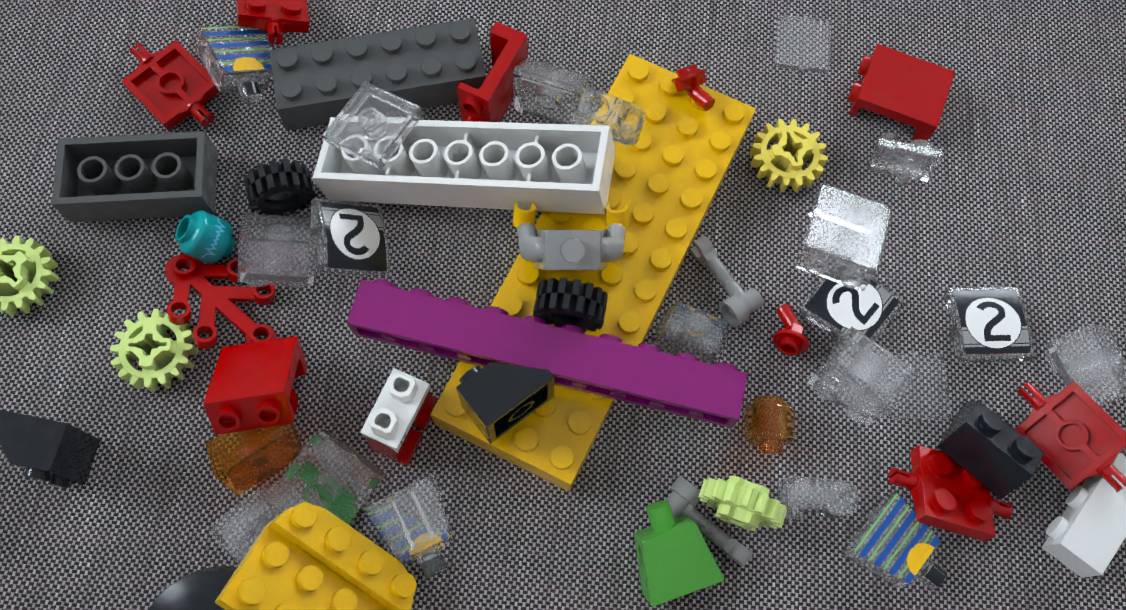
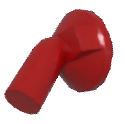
M697 64L676 70L678 77L671 81L675 84L677 92L686 90L688 96L705 111L710 110L715 103V99L699 86L706 83V69L698 70Z
M789 304L781 305L776 309V312L785 329L776 331L773 334L772 341L783 354L795 356L805 353L810 343L802 333L804 326L800 325Z

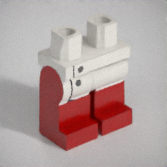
M393 368L360 432L363 436L367 437L366 440L374 452L402 465L409 466L423 438L422 433L412 429L411 426L426 431L432 419L430 414L439 398L428 393L431 387L429 383Z

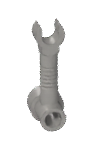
M704 235L693 242L695 246L690 248V252L703 266H707L730 296L719 304V310L724 320L730 326L736 328L746 322L751 313L764 305L763 298L755 288H750L747 291L742 289L719 260L710 239Z
M679 476L670 487L672 492L666 499L669 501L673 517L687 515L696 523L700 532L705 537H708L711 542L741 567L745 566L753 553L722 529H719L718 526L712 524V521L706 519L703 514L695 509L700 501L698 497L700 490Z

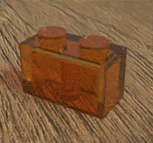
M294 422L286 425L220 434L206 443L215 478L237 496L305 454Z

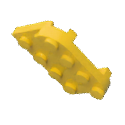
M302 502L297 506L287 509L264 527L214 603L225 610H411L417 584L413 575L407 572L403 564L327 509L308 502Z

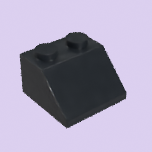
M490 362L482 369L480 366H476L467 371L460 378L461 384L456 389L462 408L491 444L554 397L555 376L550 370Z
M966 401L961 406L937 446L1001 499L1034 475L1044 454L1030 439L1019 434L1004 422L996 412L989 410L979 401Z
M0 410V445L9 463L26 469L23 476L61 488H68L70 482L86 484L101 441L100 439L68 423Z

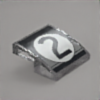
M318 198L311 199L310 236H318L317 272L390 276L388 239L380 206Z
M840 258L799 307V315L830 332L831 341L863 358L902 309L904 301L879 280L854 264Z
M1018 287L946 289L943 299L953 324L949 336L959 363L1033 360L1034 346L1031 327Z

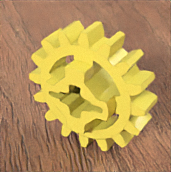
M778 119L775 128L767 123L763 132L757 133L750 150V155L754 156L750 165L754 168L760 167L756 177L758 179L767 177L769 179L767 187L771 188L777 183L780 184V192H785L787 186H792L794 192H799L803 184L809 188L812 186L815 178L819 179L824 170L823 167L828 160V156L823 154L827 146L826 143H817L820 136L819 132L813 134L807 132L810 124L806 123L800 128L797 127L796 119H792L790 125H785L782 119ZM775 141V145H772L770 150H767V146ZM807 161H810L809 167L802 170V166Z

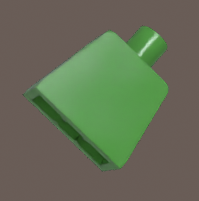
M668 500L657 501L646 507L651 526L637 531L634 534L641 590L643 596L652 607L724 581L723 575L698 526L687 515L674 518Z

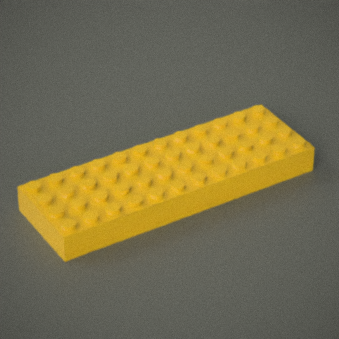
M629 54L590 124L604 125L611 110H613L606 123L615 131L614 133L611 130L616 150L607 204H611L612 210L615 211L624 209V204L628 205L629 226L625 229L622 257L616 262H608L607 268L602 270H543L536 268L535 262L524 260L519 253L491 306L506 310L510 316L524 319V316H533L538 284L542 280L548 281L549 278H555L560 281V278H567L568 281L573 282L574 279L581 280L582 284L589 282L594 284L593 288L600 287L603 289V292H607L608 299L602 328L592 332L586 330L584 334L600 337L601 334L614 335L621 338L622 343L638 347V344L644 342L749 128L756 108L706 86L699 85L715 99L713 107L705 111L688 96L686 90L677 92L675 84L671 81L678 77L676 73ZM616 123L623 124L627 128L637 127V130L631 131V133H634V136L630 137L618 132L615 128ZM620 138H622L623 140H625V141H627V142H631L632 144L626 143V142L622 141ZM542 211L535 224V229L607 230L606 214ZM460 361L430 414L434 424L570 492L615 399L554 385V397L490 444L462 408L456 389L461 384L460 378L477 365Z

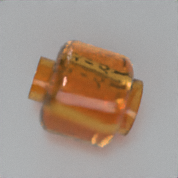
M772 395L759 396L754 398L753 403L745 408L746 441L751 445L758 446L760 453L783 452V446L795 440L794 410L791 405L783 402V397Z

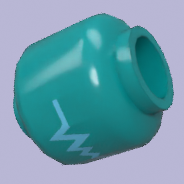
M203 210L194 212L192 215H185L176 229L175 239L179 242L180 250L185 255L207 264L216 263L222 257L229 256L235 246L231 224Z

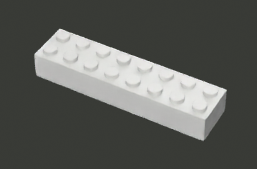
M330 117L313 174V180L330 201L514 210L515 203H518L520 209L530 210V203H534L536 211L606 214L616 150L610 126Z

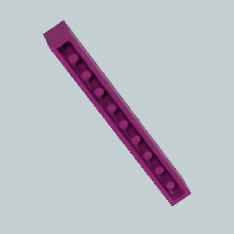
M361 279L347 320L353 335L481 367H485L492 362L550 370L555 376L554 385L732 428L740 418L748 373L738 371V367L729 363L717 362L715 365L699 362V358L692 354L677 353L674 356L662 353L659 347L651 344L641 343L637 347L622 343V339L614 335L601 334L600 337L584 334L583 329L573 325H562L559 328L547 325L545 320L536 316L527 315L522 319L510 316L506 310L499 307L488 306L485 310L473 307L470 302L457 297H450L448 300L436 298L431 292L420 288H412L411 291L399 289L394 283L383 279H375L374 282Z

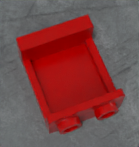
M497 21L490 30L492 69L479 89L462 82L457 87L461 121H501L528 74L527 34Z
M877 44L871 56L864 55L858 68L857 74L862 75L860 83L854 82L847 101L852 102L849 115L856 116L860 108L915 127L912 139L926 143L938 127L956 71Z
M298 336L222 347L203 402L207 416L216 434L286 425L294 422L295 414L290 402L295 376L306 375L307 363Z

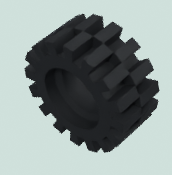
M282 159L281 163H276V160L269 161L270 165L267 166L261 163L257 165L258 170L252 168L248 171L249 175L244 177L250 209L252 212L256 211L258 215L265 213L266 217H272L274 213H277L279 217L284 216L285 212L294 214L296 213L295 209L304 210L306 204L311 205L313 199H315V191L309 168L304 163L300 165V161L297 160L289 163V159Z
M549 278L548 281L544 279L538 284L533 316L545 320L547 325L553 324L559 328L562 325H573L583 329L584 332L586 330L591 332L596 331V329L600 330L604 323L608 294L603 292V289L600 287L593 288L594 284L592 283L582 284L581 280L574 279V282L568 281L567 278H560V281L555 278Z

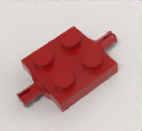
M236 0L238 26L267 31L268 41L272 45H274V37L276 45H280L283 42L282 33L285 32L309 33L310 20L306 0Z
M177 40L165 49L153 54L139 42L135 43L137 49L133 45L131 46L130 53L138 59L140 64L134 72L121 82L168 131L191 115L203 127L209 126L207 120L211 124L213 123L214 116L203 106L223 89L220 83Z
M1072 381L1058 394L1047 398L1031 382H1027L1024 386L1034 397L1023 387L1017 391L1033 409L1029 417L1014 430L1030 439L1044 453L1041 461L1070 491L1074 490L1086 479L1099 474L1117 493L1124 488L1112 475L1126 487V477L1113 465L1118 454L1126 449V431L1079 385Z
M918 445L910 451L912 467L910 473L894 467L888 473L887 478H890L888 480L889 484L908 488L915 503L917 522L986 542L996 536L993 515L1009 519L1013 514V509H1011L1013 505L1011 503L993 499L989 488L946 453Z

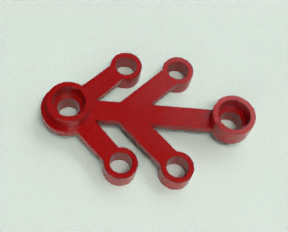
M180 254L168 260L165 265V276L174 285L173 301L167 305L169 321L175 325L188 323L192 317L191 306L188 303L190 288H193L201 296L199 324L193 329V339L197 347L208 349L217 343L218 337L215 327L216 310L246 336V344L277 339L276 332L271 327L265 324L257 325L231 302H255L259 305H269L275 299V286L273 283L261 280L256 282L253 287L213 286L207 280L230 279L235 283L245 282L250 276V266L245 259L234 258L227 265L202 264L200 260ZM188 268L186 271H181L180 269ZM236 268H241L244 270L241 273L233 272V270ZM262 290L270 292L268 295L258 294ZM179 309L186 311L182 315L173 314L174 311ZM202 333L212 334V336L207 339H202L199 337V335ZM267 336L264 340H258L255 337Z

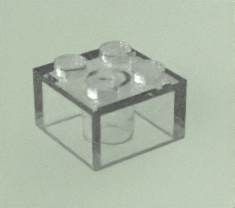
M851 326L830 348L807 383L814 387L813 390L818 396L827 401H834L846 409L845 413L852 420L870 426L896 407L918 372Z

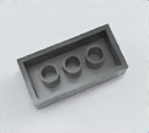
M205 131L60 138L57 144L51 205L70 223L184 217L187 214L192 215L200 210L215 215L218 151Z

